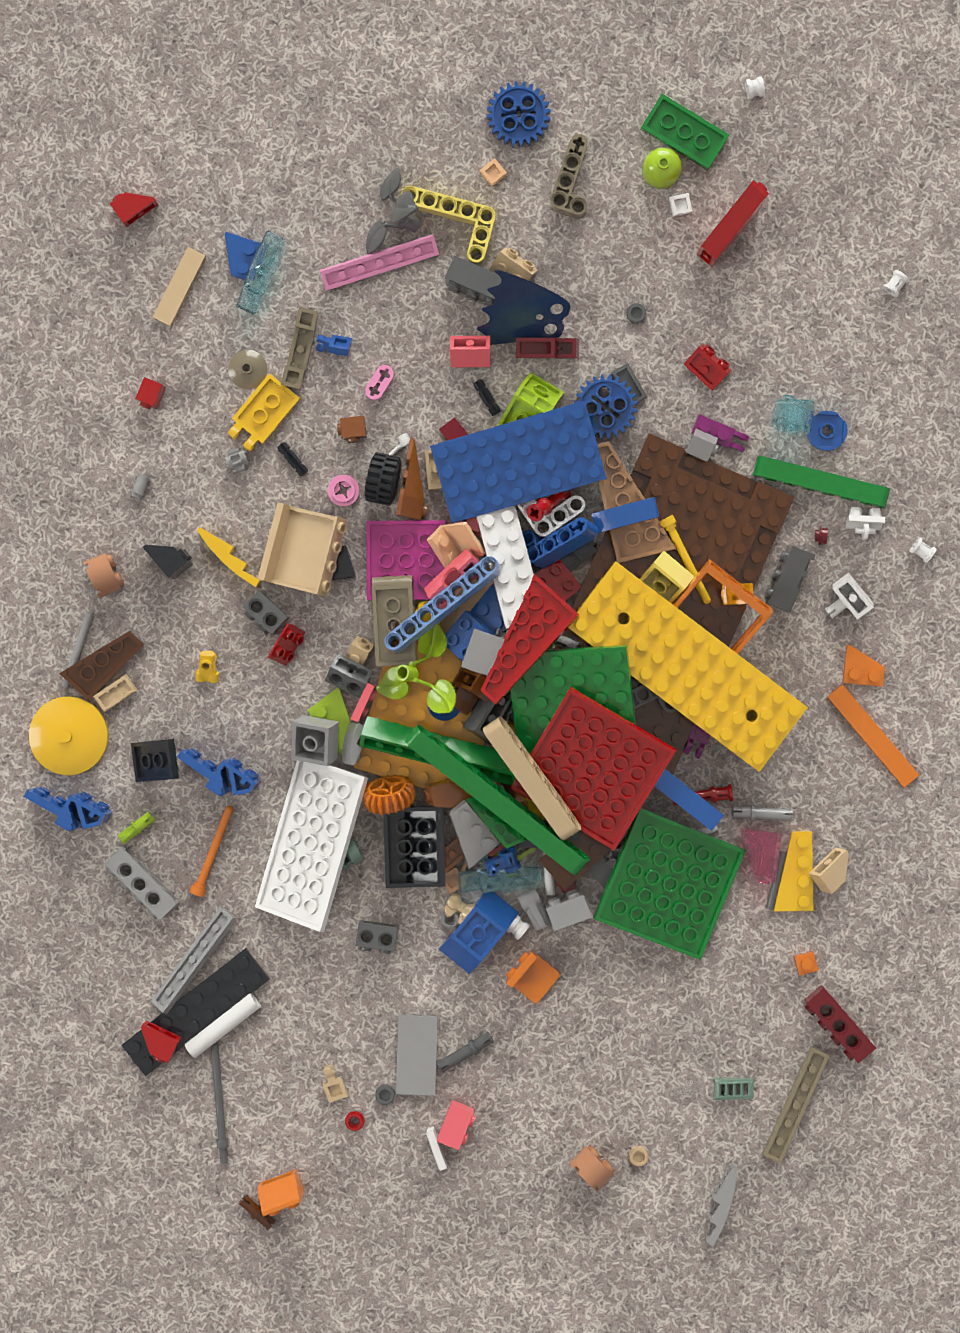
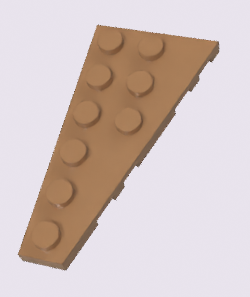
M610 442L597 444L607 479L597 481L604 510L644 500V496L625 469ZM657 518L610 530L617 563L676 549Z

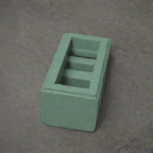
M714 1077L713 1097L715 1100L753 1099V1078ZM744 1083H748V1094H744ZM721 1084H725L724 1093H721ZM729 1084H732V1094H729ZM736 1084H740V1094H736Z

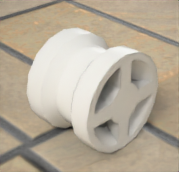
M761 76L755 80H745L748 100L753 99L755 96H765V86Z
M517 915L507 929V932L512 933L514 938L519 940L530 925L527 922L521 921L520 916Z

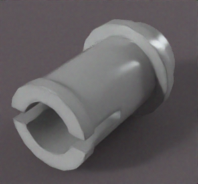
M138 473L133 490L130 489V492H132L130 496L142 500L145 497L144 492L150 478Z

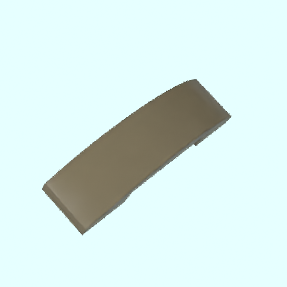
M302 307L298 309L295 332L281 381L283 386L301 389L315 337L318 311Z

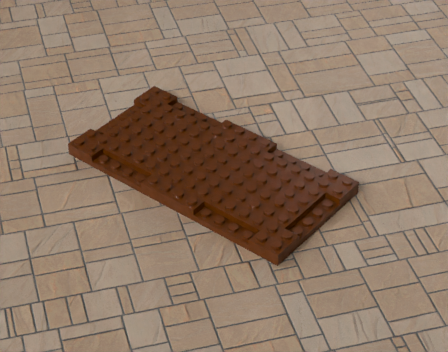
M649 433L630 476L645 499L655 497L660 516L657 517L658 521L671 515L674 516L676 520L675 529L697 573L710 559L739 583H753L754 589L795 497L709 460L707 462L688 454L684 448ZM610 531L605 532L572 608L576 612L613 563L617 562ZM666 531V533H667L669 539H670L671 542L673 543V541H672V539H671V537H670L668 531ZM677 549L666 552L686 569ZM661 553L619 564L640 579ZM707 573L701 581L711 602L704 604L695 587L678 609L729 647L747 607V603L724 605L721 598L722 584ZM569 628L562 634V636L582 642L583 648L593 647ZM555 646L554 650L562 649V648H560V647H558V646ZM631 676L632 689L642 684ZM640 689L637 694L638 698L645 700L648 697V691ZM656 698L634 709L636 726L676 749L675 754L665 768L673 774L694 723L677 710L675 712L664 711ZM665 702V707L667 709L673 708L671 705Z

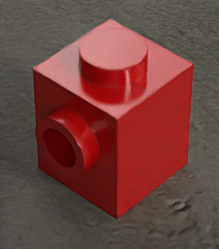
M144 377L135 399L140 402L139 406L150 410L153 407L157 409L166 387Z

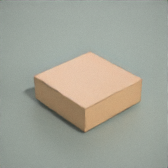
M495 158L479 171L492 187L507 175V172Z

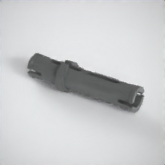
M487 1031L477 1039L469 1040L467 1045L437 1061L441 1071L444 1073L473 1054H479V1051L488 1045L493 1044L494 1040L492 1036H489L490 1033Z

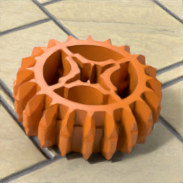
M396 774L393 776L387 775L386 777L381 776L379 779H373V782H368L362 800L368 812L390 815L410 807V804L414 803L416 792L412 780H409V777L397 776Z

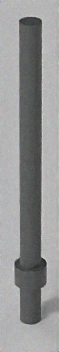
M214 1044L211 1046L218 1131L216 1143L219 1149L220 1164L228 1163L227 1147H229L225 1131L219 1046Z

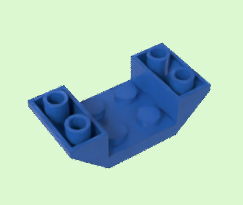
M487 888L456 930L440 946L439 950L470 974L504 935L519 912L491 889Z

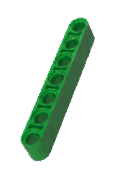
M757 456L753 471L754 477L761 476L765 480L781 481L785 485L793 487L797 485L805 490L813 492L817 490L821 491V494L841 496V499L857 500L861 504L877 505L882 509L886 508L890 488L764 456Z

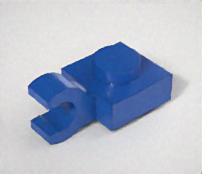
M318 335L316 342L322 344H317L316 351L324 352L328 349V353L348 356L352 338L332 335V338L324 335Z

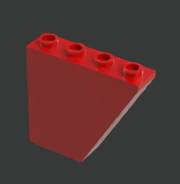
M753 180L700 246L697 255L709 266L712 267L758 214L769 195L765 185Z

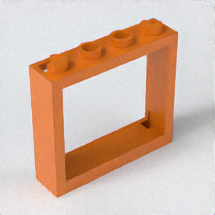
M709 559L672 604L678 608L703 577L709 573L760 614L730 648L738 654L773 614V609Z

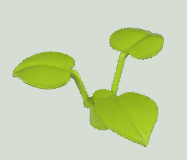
M437 624L419 639V652L426 656L417 661L409 662V665L394 666L387 670L381 682L375 688L379 693L387 698L399 700L404 698L409 692L407 682H417L432 689L427 695V704L433 712L442 714L453 711L456 703V693L453 685L444 679L438 680L435 686L418 679L419 672L415 665L430 659L431 656L440 657L445 652L447 637L440 625Z

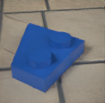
M225 232L231 276L251 282L262 243Z

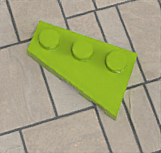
M337 687L307 711L312 717L339 722L338 751L342 755L345 734L351 720L341 690Z

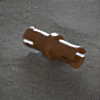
M247 1194L244 1195L243 1200H240L238 1204L251 1215L250 1217L253 1220L256 1219L266 1230H269L272 1227L271 1224H274L276 1220L269 1215L263 1216L261 1206L257 1205Z

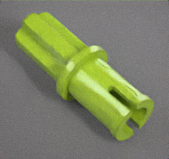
M147 811L118 834L119 840L124 844L137 834H142V830L156 820Z

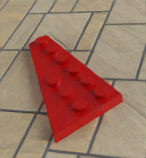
M535 574L504 638L503 645L497 653V658L480 690L495 705L503 699L579 616L573 608Z

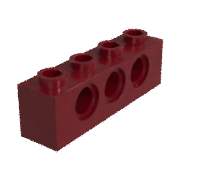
M822 985L804 999L807 1004L804 1006L805 1009L812 1016L814 1014L820 1019L817 1021L824 1031L830 1030L833 1034L830 1038L837 1046L843 1045L846 1049L843 1053L850 1061L855 1059L859 1064L876 1049ZM823 1006L830 1007L827 1014H821ZM836 1021H842L843 1024L840 1029H834ZM855 1036V1042L847 1044L848 1037Z

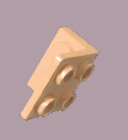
M466 522L440 525L427 539L444 568L466 548L476 557L486 554L481 543L477 540L471 527Z

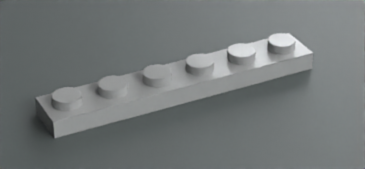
M221 906L151 1000L162 1013L168 1014L237 920L225 907Z

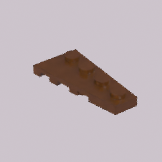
M128 631L59 674L89 701L144 643L131 631Z

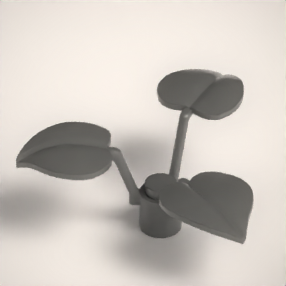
M395 168L385 178L380 189V197L383 200L390 197L395 203L391 214V221L393 223L399 222V224H383L382 221H377L371 227L367 236L366 250L368 255L375 252L382 245L386 238L387 227L399 228L401 230L406 228L416 232L421 226V218L412 214L418 210L412 193L405 191L397 200L394 198L393 193L399 189L401 183V174L398 168Z

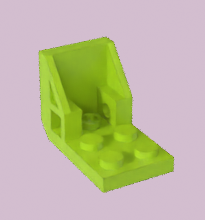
M530 372L514 394L497 426L554 410L564 392Z

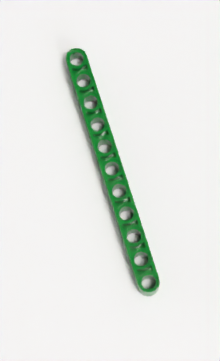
M417 724L404 741L412 750L571 874L577 876L589 862V857L569 840L563 841L560 839L550 825L423 726Z

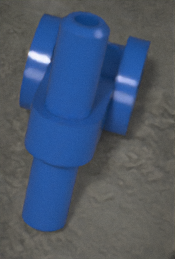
M516 847L504 848L499 851V856L494 858L487 856L485 858L486 870L492 876H495L502 869L505 872H513L521 868V863L516 857Z

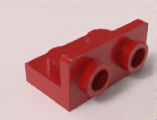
M704 344L700 345L684 363L711 391L732 371L726 360L723 358L719 359L715 355L714 349Z

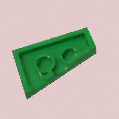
M474 797L465 800L505 849L525 841L523 835Z

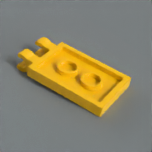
M269 373L233 416L232 420L235 424L228 431L229 436L235 440L243 429L247 431L251 436L243 446L251 452L258 441L262 444L267 441L298 403L300 397L286 386L281 385V382Z

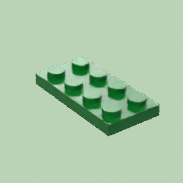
M661 94L640 129L707 171L729 137L728 133L664 94Z

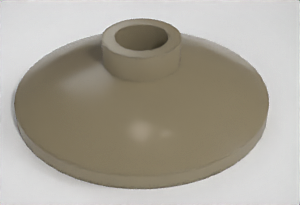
M242 350L231 358L228 365V374L232 382L238 387L252 389L259 386L266 378L267 364L263 356L258 352ZM245 365L250 366V370L248 372H245L243 370Z

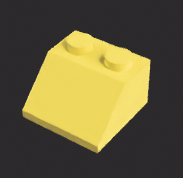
M663 551L641 576L640 580L672 604L685 590L694 576Z

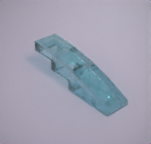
M269 230L266 231L247 273L236 307L252 315L257 313L261 297L266 293L270 277L275 274L285 241L284 238Z
M521 867L513 872H505L502 869L495 876H492L486 869L458 872V890L461 893L480 890L482 893L498 890L508 893L541 886L540 867Z

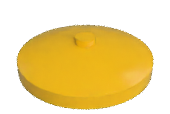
M60 697L47 702L37 711L29 729V743L37 761L49 771L61 775H76L94 767L103 757L109 739L108 726L100 710L89 701L79 697Z

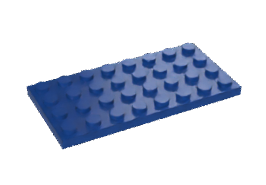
M585 400L430 446L452 523L607 479Z

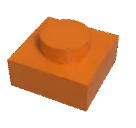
M814 951L794 955L799 976L819 971Z

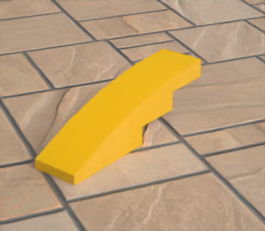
M200 527L197 529L208 547L226 566L256 588L260 586L261 580L245 572L249 564L232 555L235 547Z

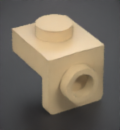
M357 636L345 657L363 666L374 644L370 643L366 638Z

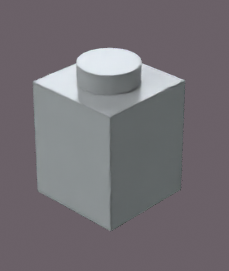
M695 429L686 453L708 462L709 457H714L719 447L715 445L718 438Z

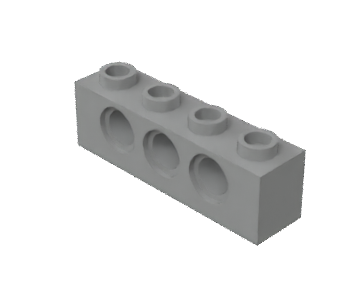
M125 845L105 863L107 866L106 870L112 876H117L121 880L120 884L127 891L131 890L135 894V900L141 905L144 904L149 909L148 913L153 918L161 920L180 902ZM124 865L131 867L132 872L130 875L124 873ZM138 879L144 880V889L137 886ZM152 893H156L159 896L158 903L151 900Z

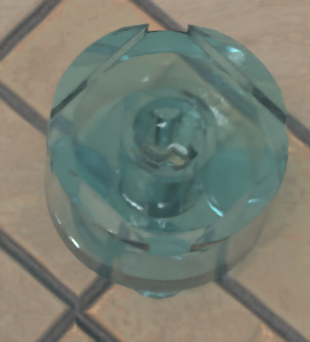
M783 395L782 399H778L775 402L771 426L776 425V430L795 435L798 434V431H804L803 435L809 434L815 412L814 402L807 399L797 400L792 395Z

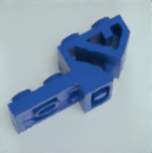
M494 583L471 611L465 610L445 634L447 637V648L462 662L474 628L495 635L497 628H500L504 633L507 631Z
M193 748L191 750H181L177 756L181 761L209 779L205 787L218 796H223L231 791L233 795L250 793L256 789L261 781L258 779L259 775L255 771L242 768L243 763L236 758L223 760L217 768L218 765L209 759L206 761L200 758L202 754Z
M40 786L39 788L28 789L23 796L57 815L55 824L67 831H74L81 827L83 829L106 823L113 812L109 810L110 806L102 801L97 803L91 800L92 796L83 791L81 794L75 793L70 795L66 800L60 796L55 798L50 795V790Z

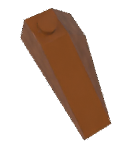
M410 437L406 458L407 467L403 473V489H400L396 515L399 518L422 521V517L427 515L428 506L424 505L425 500L415 439Z

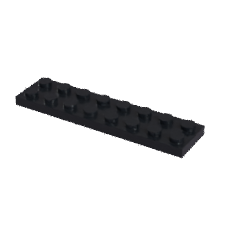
M245 948L179 999L168 1014H160L151 1023L182 1037L175 1050L176 1053L185 1046V1043L248 994H252L270 978L248 949ZM142 1030L121 1045L145 1076L162 1064L156 1061L153 1055H150Z

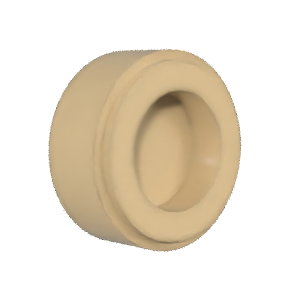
M635 1146L629 1151V1160L632 1165L641 1167L647 1163L649 1156L644 1147Z

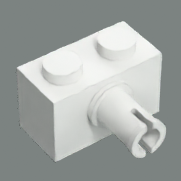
M848 572L833 584L832 589L839 596V599L829 607H826L825 610L828 614L830 613L831 618H834L847 608L858 620L874 608V605Z

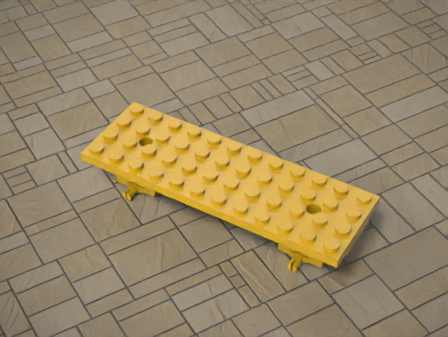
M616 561L578 609L577 613L579 616L568 627L593 647L627 645L630 674L632 677L758 772L761 771L808 708Z

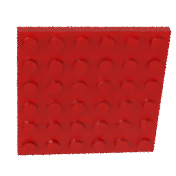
M570 687L530 755L578 820L581 831L615 850L672 759L676 749ZM516 778L511 789L532 801Z

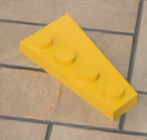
M791 831L773 911H814L813 879L809 874L813 870L812 831Z

